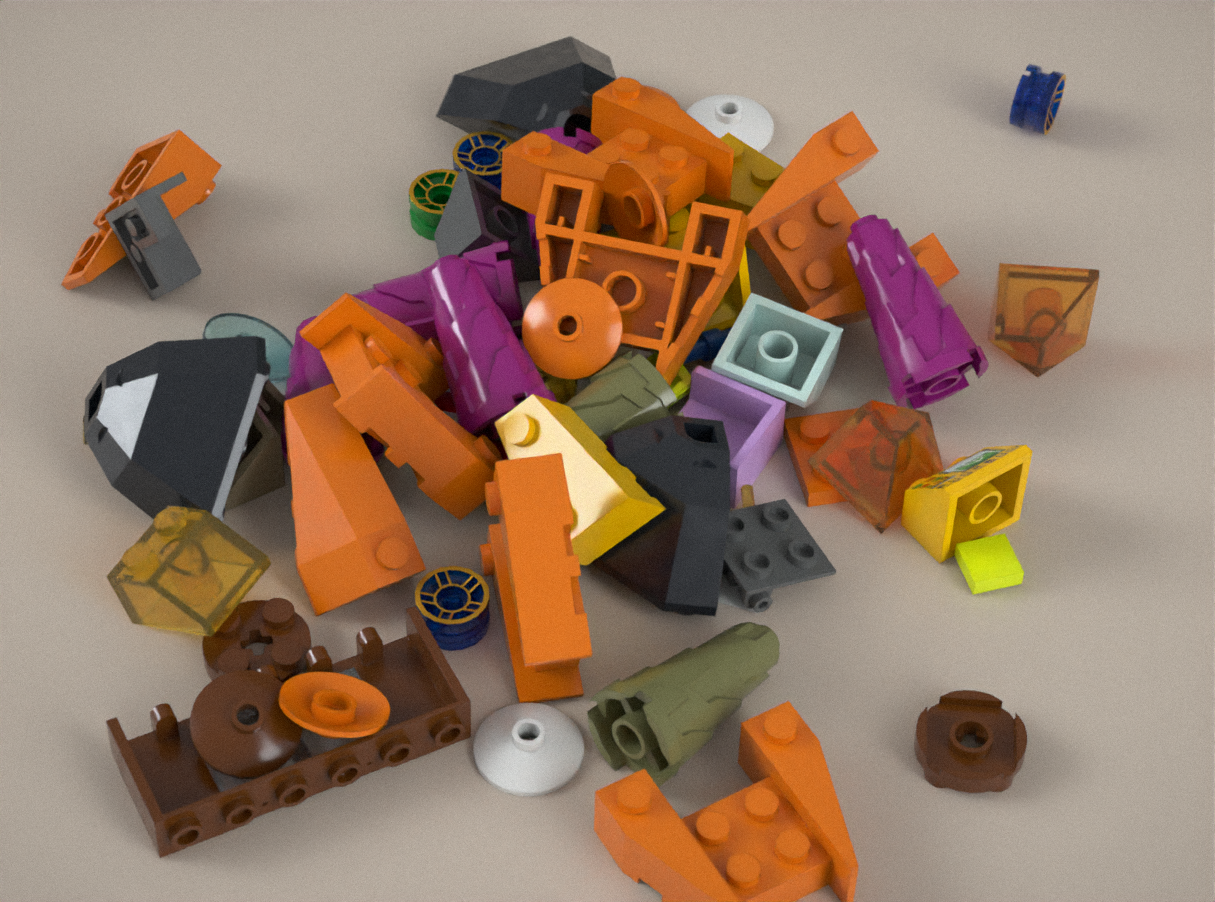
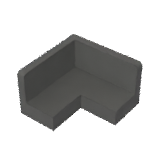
M183 172L133 197L105 214L106 219L152 300L167 294L201 274L199 264L161 198L163 194L187 181Z

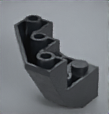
M569 36L455 74L448 86L436 117L469 134L486 131L493 127L519 140L532 131L539 132L544 129L564 127V137H576V128L591 133L593 93L617 78L610 56Z
M258 336L158 341L106 366L85 398L84 438L111 486L187 547L198 550L210 532H217L223 522L225 504L238 463L247 448L248 432L261 392L265 388L270 376L271 365L269 362H266V339Z
M670 415L612 434L603 442L607 446L606 450L621 466L627 467L635 475V481L650 497L656 498L666 509L592 561L591 564L662 611L676 612L686 616L694 614L715 616L718 607L730 514V449L723 421Z

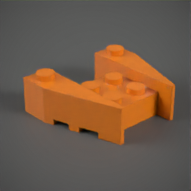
M621 76L593 93L591 133L598 137L603 144L590 153L584 154L551 139L546 134L535 131L530 132L502 150L501 200L535 216L537 215L546 172L593 181L603 189L604 176L610 165L623 160L632 162L647 175L652 184L660 190L664 197L667 222L665 245L669 242L670 217L704 193L725 203L730 200L734 150L660 92L643 86L639 81ZM605 199L597 231L601 228V223L613 226L608 215Z
M853 111L813 134L747 215L750 223L746 239L749 240L792 307L797 311L835 326L845 323L848 325L862 322L870 318L865 306L864 294L847 252L846 240L852 233L850 226L860 217L840 189L838 183L863 169L879 150ZM934 233L929 234L909 247L920 267H925L938 290L960 273Z
M546 172L535 219L536 237L539 241L541 266L539 267L541 286L544 288L554 281L565 278H580L594 282L605 289L613 297L621 312L623 335L620 346L658 353L656 369L670 386L739 271L750 220L741 210L693 201L682 251L596 234L605 191L593 181ZM572 317L564 319L560 326L561 333L565 336L572 335L577 329V322Z
M347 292L300 331L301 337L320 351L341 395L333 403L335 409L361 434L367 432L386 446L388 449L385 451V456L398 469L407 462L415 474L418 488L430 499L460 521L486 500L485 483L493 482L495 461L502 460V456L496 446L486 436L481 435L477 439L434 405L433 402L449 389L443 368L444 355L440 343L435 338L431 337L426 341L412 328Z
M562 453L495 461L493 482L485 483V497L489 516L499 515L500 523L488 525L487 544L479 545V559L482 575H492L518 704L582 697L584 692L579 662L580 659L592 657L587 613L584 612L578 576H581L579 557L574 555L570 536V528L574 521Z
M789 701L741 723L738 764L753 782V785L682 819L677 815L645 768L595 791V833L621 871L636 883L643 880L662 895V902H795L827 885L831 887L841 902L854 901L859 865L819 739Z

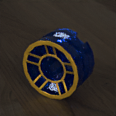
M1029 63L1026 71L1031 73L1029 76L1024 74L1021 76L1011 107L1010 124L1023 128L1025 125L1033 126L1034 132L1047 135L1055 121L1062 101L1066 75L1057 71L1047 74L1042 72L1040 66Z
M490 131L474 132L466 135L455 144L452 151L453 170L461 172L466 168L501 190L502 150L513 144L510 138L500 133Z
M447 566L427 573L419 581L415 590V606L440 649L447 651L464 650L476 645L487 634L490 626V596L488 585L481 575L468 568Z

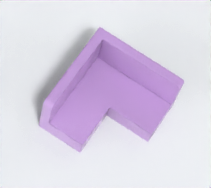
M697 366L691 373L690 398L680 412L683 411L685 417L723 421L730 449V507L735 509L782 444L786 402L707 368Z

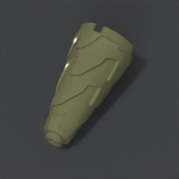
M628 350L613 359L606 367L590 378L591 383L565 404L584 421L602 442L606 441L612 434L670 416L667 407L677 401L675 394L660 372L640 353L632 357V350ZM683 411L676 416H684Z
M752 622L736 624L694 649L688 647L652 668L647 666L624 680L617 679L601 689L589 701L598 702L597 705L587 711L590 732L601 755L615 772L624 765H627L634 772L645 768L657 787L662 786L675 777L679 768L712 739L713 732L741 708L742 700L769 677L767 672L778 663L780 656V643L775 632L768 626Z

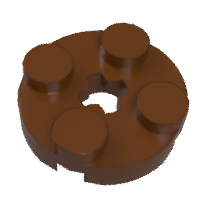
M273 598L269 601H246L231 607H222L215 610L209 617V627L202 641L204 665L212 681L229 672L239 670L256 671L264 665H273L283 683L300 674L304 667L306 669L305 656L312 648L311 635L307 623L295 612L293 604L284 598ZM254 643L267 644L264 646V653L261 655H254L252 649L245 648Z
M959 690L941 696L939 704L932 706L928 711L926 707L921 712L916 725L914 750L918 762L924 768L925 779L934 787L950 788L965 793L1002 792L1007 790L1012 784L1013 777L1022 767L1027 747V732L1021 718L1017 713H1015V718H1013L1009 712L1001 708L1003 701L985 692ZM970 734L975 735L976 743L984 745L977 748H968L959 742L963 741L964 735Z

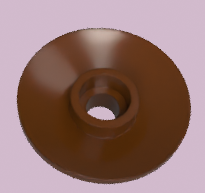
M239 670L221 675L207 684L196 698L190 716L191 739L196 751L204 762L221 774L239 779L259 778L275 772L284 766L298 748L303 727L289 719L279 705V693L284 683L263 672ZM243 710H251L257 715L258 721L252 725H244L239 722L237 715Z

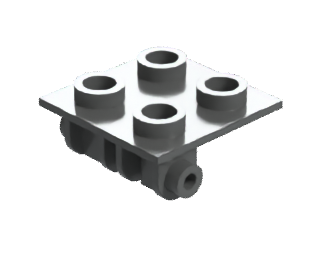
M786 499L730 511L722 574L726 575V579L731 586H739L738 592L742 596L741 601L746 608H753L757 613L763 612L772 604L770 596L773 589L836 574V569Z

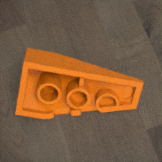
M176 130L138 147L108 193L114 200L106 209L98 212L93 222L100 229L99 232L92 234L81 245L61 285L71 290L90 283L127 255L105 214L133 197L183 172L187 181L161 196L174 220L193 205L203 203L211 195L216 186L213 179L222 165L181 130Z
M334 383L291 398L283 403L288 465L291 469L293 495L291 510L292 518H294L296 535L295 563L316 617L404 582L426 570L406 519L360 432L333 405L341 397Z

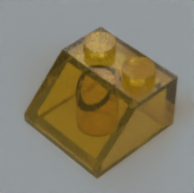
M168 505L154 518L153 523L137 542L124 552L122 559L106 577L133 624L212 637L272 563L266 554L210 512Z

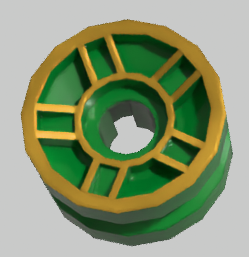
M449 169L429 170L419 175L411 183L409 188L410 222L418 235L435 241L434 234L460 172Z

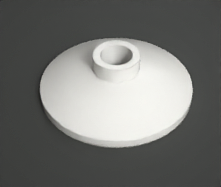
M728 94L710 96L694 103L686 111L689 116L718 138L729 132L758 152L762 151L770 143L773 136L774 124L769 112L756 101L746 97Z
M519 703L494 712L481 724L475 735L473 755L478 771L493 787L511 795L533 797L552 793L565 786L574 778L583 761L584 743L577 725L562 711L539 703ZM523 738H534V740L527 741L523 740Z

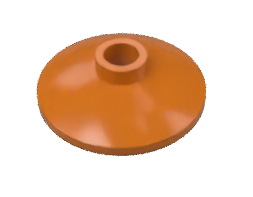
M623 160L613 163L605 173L603 190L605 191L604 199L608 215L617 234L621 239L664 247L667 239V222L665 216L666 204L662 193L652 184L647 175L632 162Z
M580 278L557 280L542 288L528 304L522 322L523 343L533 362L544 372L566 380L587 378L606 367L616 355L623 335L621 312L613 297L598 284ZM569 317L575 318L577 322L576 331L569 336L563 335L560 330L562 321Z
M318 671L299 674L288 679L282 685L279 693V705L289 719L301 727L329 739L356 738L374 734L385 727L390 716V704L377 688L361 679L341 673Z

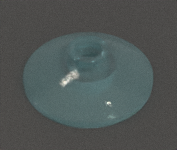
M240 313L218 314L206 323L202 339L258 336L266 339V362H269L271 365L269 381L271 383H279L289 378V355L293 344L274 326L256 317Z

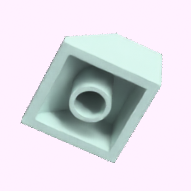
M751 292L718 352L711 371L805 408L818 399L836 364L843 328Z

